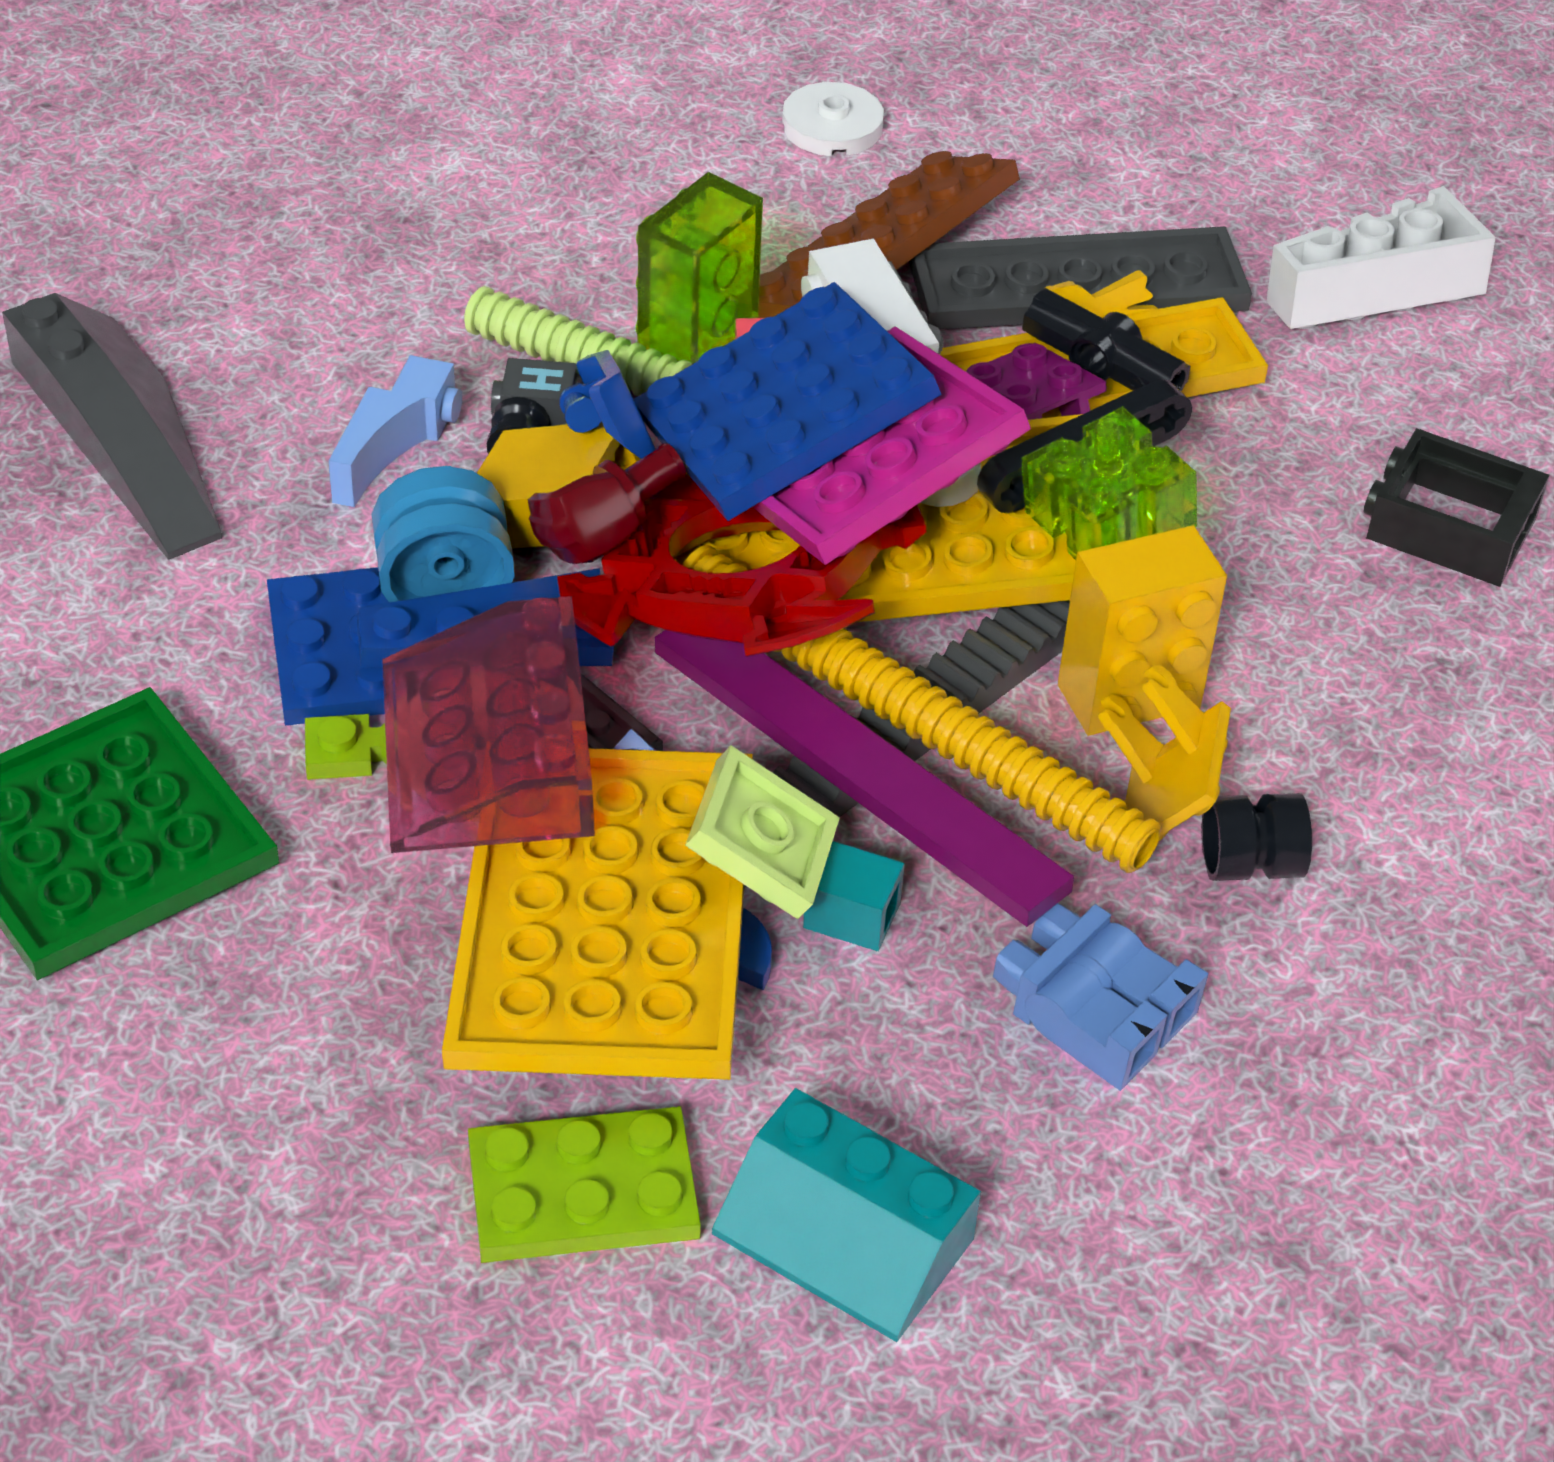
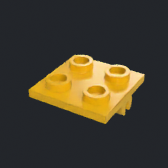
M1154 665L1144 672L1145 676L1150 680L1142 685V689L1146 696L1154 703L1176 736L1165 745L1159 742L1133 716L1128 703L1118 695H1109L1101 701V705L1106 710L1098 714V718L1132 765L1125 799L1127 810L1136 808L1143 812V821L1149 818L1158 821L1161 826V840L1169 830L1194 815L1200 816L1206 813L1216 802L1220 793L1219 780L1223 755L1228 745L1226 737L1231 708L1221 701L1203 712L1178 688L1175 678L1165 667Z

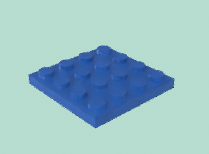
M832 282L826 287H819L809 291L801 298L800 302L778 315L761 319L750 328L749 332L725 346L708 350L696 363L674 376L664 377L655 381L646 392L633 400L643 422L662 444L668 443L675 449L684 463L686 473L724 518L729 521L942 394L934 375L837 283Z

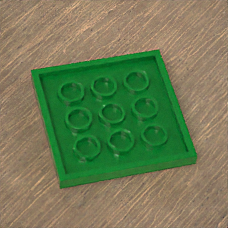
M151 687L0 754V929L37 981L279 864L277 845Z

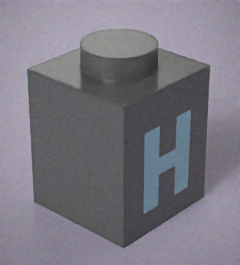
M508 358L503 381L494 380L491 414H493L495 407L503 400L512 397H525L536 401L545 408L549 415L550 426L567 424L564 413L559 405V398L566 388L577 384L576 363Z

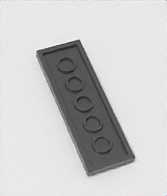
M1226 226L933 243L909 261L922 311L927 316L928 324L939 329L1023 324L1024 314L1029 309L1034 296L1046 286L1073 281L1092 295L1137 270H1141L1147 276L1146 288L1152 293L1153 297L1148 301L1134 305H1154L1160 309L1223 297L1232 311H1248L1252 296Z

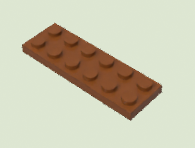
M939 151L927 155L921 160L922 165L908 175H903L890 181L888 184L889 188L877 197L859 203L855 207L856 212L845 220L824 228L821 231L822 236L806 247L790 252L786 257L787 261L771 272L755 277L751 281L752 286L733 299L738 317H773L800 302L803 297L801 280L803 276H808L809 251L874 238L887 261H891L895 269L898 270L1020 180L1016 161L1013 159L992 158V155L988 153L962 157L952 156V153L949 151Z

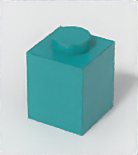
M832 841L813 905L804 913L803 928L879 952L901 903L905 863Z

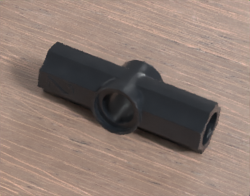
M1044 288L1034 296L1029 309L1024 314L1023 331L1069 356L1070 362L1079 365L1081 368L1105 381L1111 378L1133 391L1161 379L1169 380L1182 391L1188 382L1191 366L1144 341L1138 326L1125 314L1110 312L1101 318L1047 288Z

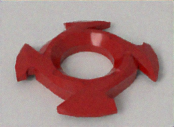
M686 474L681 480H676L644 501L647 515L646 521L638 526V529L629 539L604 555L601 559L603 575L587 577L579 572L557 576L562 606L576 625L609 646L615 645L633 621L637 619L641 622L687 636L743 643L745 656L749 657L793 647L841 631L874 614L875 609L872 599H838L849 591L881 550L893 546L907 549L927 531L917 504L909 509L901 519L888 523L859 542L851 552L835 558L826 565L802 546H799L786 557L753 570L735 573L696 571L682 566L675 558L713 538L753 531L780 529L753 507L727 521L692 478Z

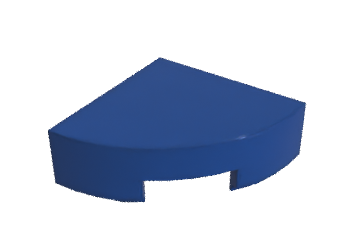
M743 908L738 980L764 990L771 972L772 946L770 937L760 920L750 911Z

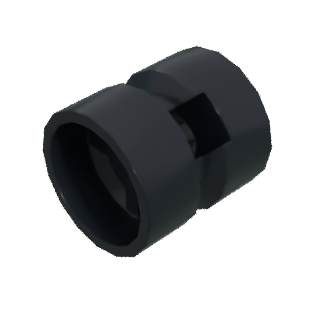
M1263 794L1256 805H1253L1248 796L1245 795L1218 796L1214 805L1206 813L1202 814V852L1210 880H1249L1256 869H1262L1268 879L1304 878L1308 873L1312 853V828L1307 802L1302 794Z

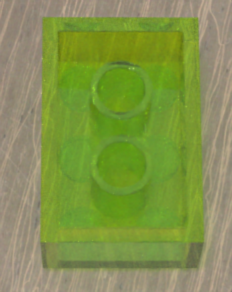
M707 172L688 188L682 189L675 198L653 215L647 216L638 225L636 243L638 245V276L636 279L638 308L635 328L637 343L644 345L646 350L653 348L660 351L662 356L665 354L676 357L677 362L685 360L694 364L708 350L725 346L735 340V318H758L763 213L762 197Z

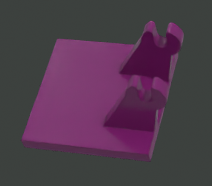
M1036 342L1019 345L1009 354L989 362L976 363L971 365L966 371L1023 408L1028 420L1040 419L1043 413L1057 407L1061 416L1084 414L1090 411L1088 399L1106 392L1105 380Z

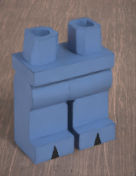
M1057 903L1039 917L1033 927L1031 939L1047 950L1040 956L1019 940L1013 939L998 954L993 978L1016 996L1013 1015L1028 1025L1033 1023L1035 1028L1048 1040L1121 1091L1157 1055L1159 1047L1162 1049L1198 1013L1209 973L1187 959L1178 967L1145 947L1139 937L1129 928L1118 923H1111V914L1096 904L1081 917Z

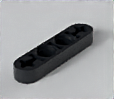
M1161 379L1151 382L998 453L988 460L978 475L977 486L979 492L1001 513L1018 511L1174 437L1186 426L1191 417V401L1169 380ZM1121 424L1118 432L1110 440L1101 444L1102 439L1109 430ZM1070 448L1067 456L1059 464L1050 468L1053 459L1063 450Z

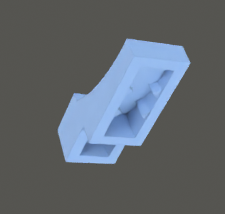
M410 355L391 391L368 387L328 461L332 503L355 507L364 491L385 467L404 452L426 439L438 441L447 422L455 423L457 421L462 406V390L455 388L453 363Z

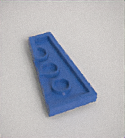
M600 568L579 571L587 577L601 575ZM573 573L358 608L357 633L361 668L612 666L614 645L609 646L578 627L562 606L557 576Z

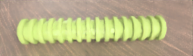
M487 286L478 288L469 299L465 309L464 321L467 332L474 335L481 334L482 338L490 341L496 340L498 344L505 347L511 345L513 350L519 352L526 351L527 355L534 358L541 356L543 361L577 364L578 361L587 355L609 350L623 375L629 391L632 390L633 394L637 397L646 392L655 381L664 377L674 376L692 365V363L685 360L677 362L676 357L669 354L662 356L660 351L653 348L646 350V347L640 343L635 342L631 344L630 340L624 337L615 338L614 334L607 331L600 332L599 328L589 325L585 327L581 321L575 319L570 321L569 317L562 314L555 315L553 311L546 308L540 310L539 306L535 304H525L523 300L516 297L510 298L508 294L503 292L495 293L494 289Z

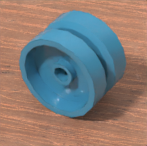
M451 466L421 468L397 478L379 495L371 516L381 592L389 603L512 583L515 577L510 536L507 533L504 502L489 480L472 470Z

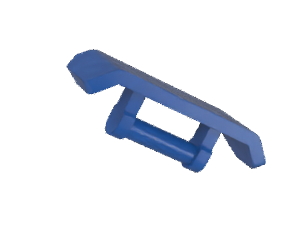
M609 350L587 355L576 364L577 370L584 384L577 383L566 388L559 398V405L569 428L575 432L584 433L598 427L602 421L606 432L640 459L656 450L623 375Z

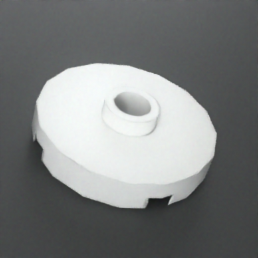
M839 82L814 83L793 91L784 101L782 124H784V133L788 140L803 150L818 155L832 156L833 150L846 149V155H852L874 146L880 139L883 129L884 108L877 97L863 88Z

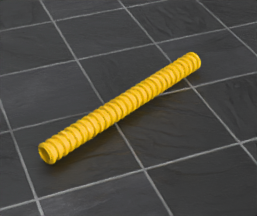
M709 545L698 547L689 554L682 566L707 573L747 571L744 566L733 563L731 558L718 554L717 550ZM843 629L793 647L774 651L782 652L784 658L789 661H797L801 669L809 672L812 671L817 679L827 680L831 688L839 691L843 690L847 698L858 700L863 708L868 710L874 709L876 716L884 720L890 719L892 726L901 730L906 728V733L909 737L917 740L922 738L921 741L925 747L933 750L938 748L939 755L944 759L950 760L954 758L955 765L960 769L966 770L970 768L971 775L976 779L982 780L986 778L987 785L992 789L999 790L1002 788L1004 796L1008 799L1016 800L1019 798V804L1022 808L1026 810L1035 808L1038 818L1045 821L1052 818L1053 827L1059 831L1069 829V836L1073 840L1081 842L1086 839L1085 844L1092 852L1103 850V858L1108 862L1114 863L1119 860L1120 869L1124 872L1132 873L1140 869L1155 851L1161 835V826L1158 821L1150 818L1143 821V812L1136 808L1127 810L1126 802L1120 798L1115 797L1110 800L1109 791L1104 788L1097 787L1093 790V783L1090 779L1086 777L1076 779V772L1072 768L1065 766L1060 769V763L1054 757L1048 756L1044 758L1043 751L1038 747L1031 746L1027 748L1025 739L1019 736L1011 738L1010 730L1003 726L995 728L994 721L987 716L979 717L976 709L970 706L963 707L960 699L954 696L947 697L944 689L937 686L931 688L929 680L920 676L916 677L914 671L910 668H900L897 660L890 657L884 658L882 651L873 647L869 648L866 641L860 638L853 639L850 631Z

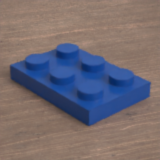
M378 567L267 579L285 726L305 724V718L361 714L373 716L407 712L411 709L406 667L361 668L357 633L358 608L389 603L381 592Z

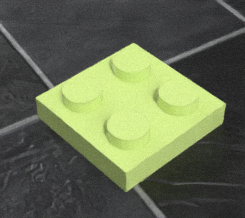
M730 745L716 760L685 846L702 856L708 863L717 866L758 893L766 901L775 904L796 919H799L813 905L840 817Z

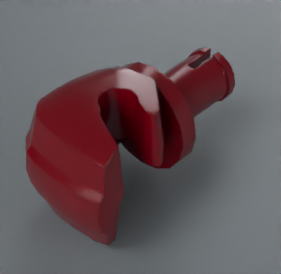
M663 443L658 446V449L626 469L620 468L610 460H605L594 467L593 475L584 476L553 492L534 493L527 499L530 511L529 521L533 534L541 545L549 547L560 560L572 564L594 562L629 539L638 529V526L646 521L647 515L644 501L676 480L684 478L686 476L684 463L671 445Z

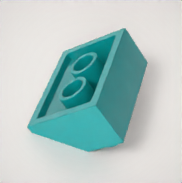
M794 1088L755 1135L712 1227V1235L893 1341L898 1342L974 1240L981 1191L803 1091Z

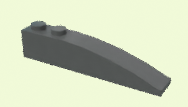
M57 293L42 298H35L25 304L3 311L12 364L165 557L170 560L222 539V531L166 380L118 322L108 315Z

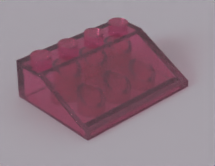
M572 596L507 601L382 659L391 853L595 836L592 777Z

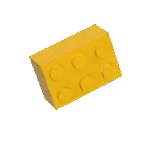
M1194 525L1077 552L1057 685L1087 736L1108 731L1101 724L1098 714L1106 710L1101 705V701L1112 694L1120 696L1128 703L1133 716L1140 723L1162 718L1154 703L1146 696L1142 689V685L1150 680L1145 676L1144 672L1154 665L1165 667L1175 678L1178 688L1198 708H1201L1227 574Z

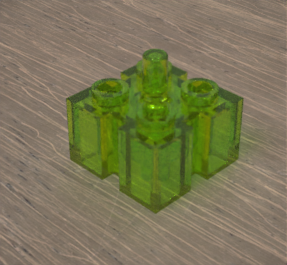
M1123 406L1083 426V439L1079 442L1061 437L1022 457L1025 512L1052 538L1066 532L1067 552L1075 560L1079 551L1194 525L1197 527L1196 471L1167 445L1162 448L1152 446V432Z

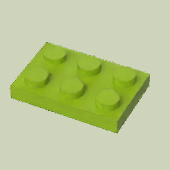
M681 1106L468 1128L481 1263L700 1239L701 1224Z

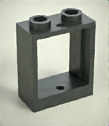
M1416 428L1404 449L1397 446L1393 449L1384 471L1383 478L1386 479L1385 482L1375 480L1369 491L1363 510L1364 513L1371 515L1366 539L1501 587L1538 516L1549 474ZM1416 484L1498 513L1501 516L1495 528L1491 531L1405 499L1413 485Z

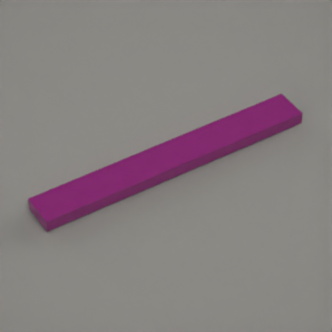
M664 630L655 636V653L1026 927L1072 892L1074 876L765 653L746 657L743 643L697 638Z

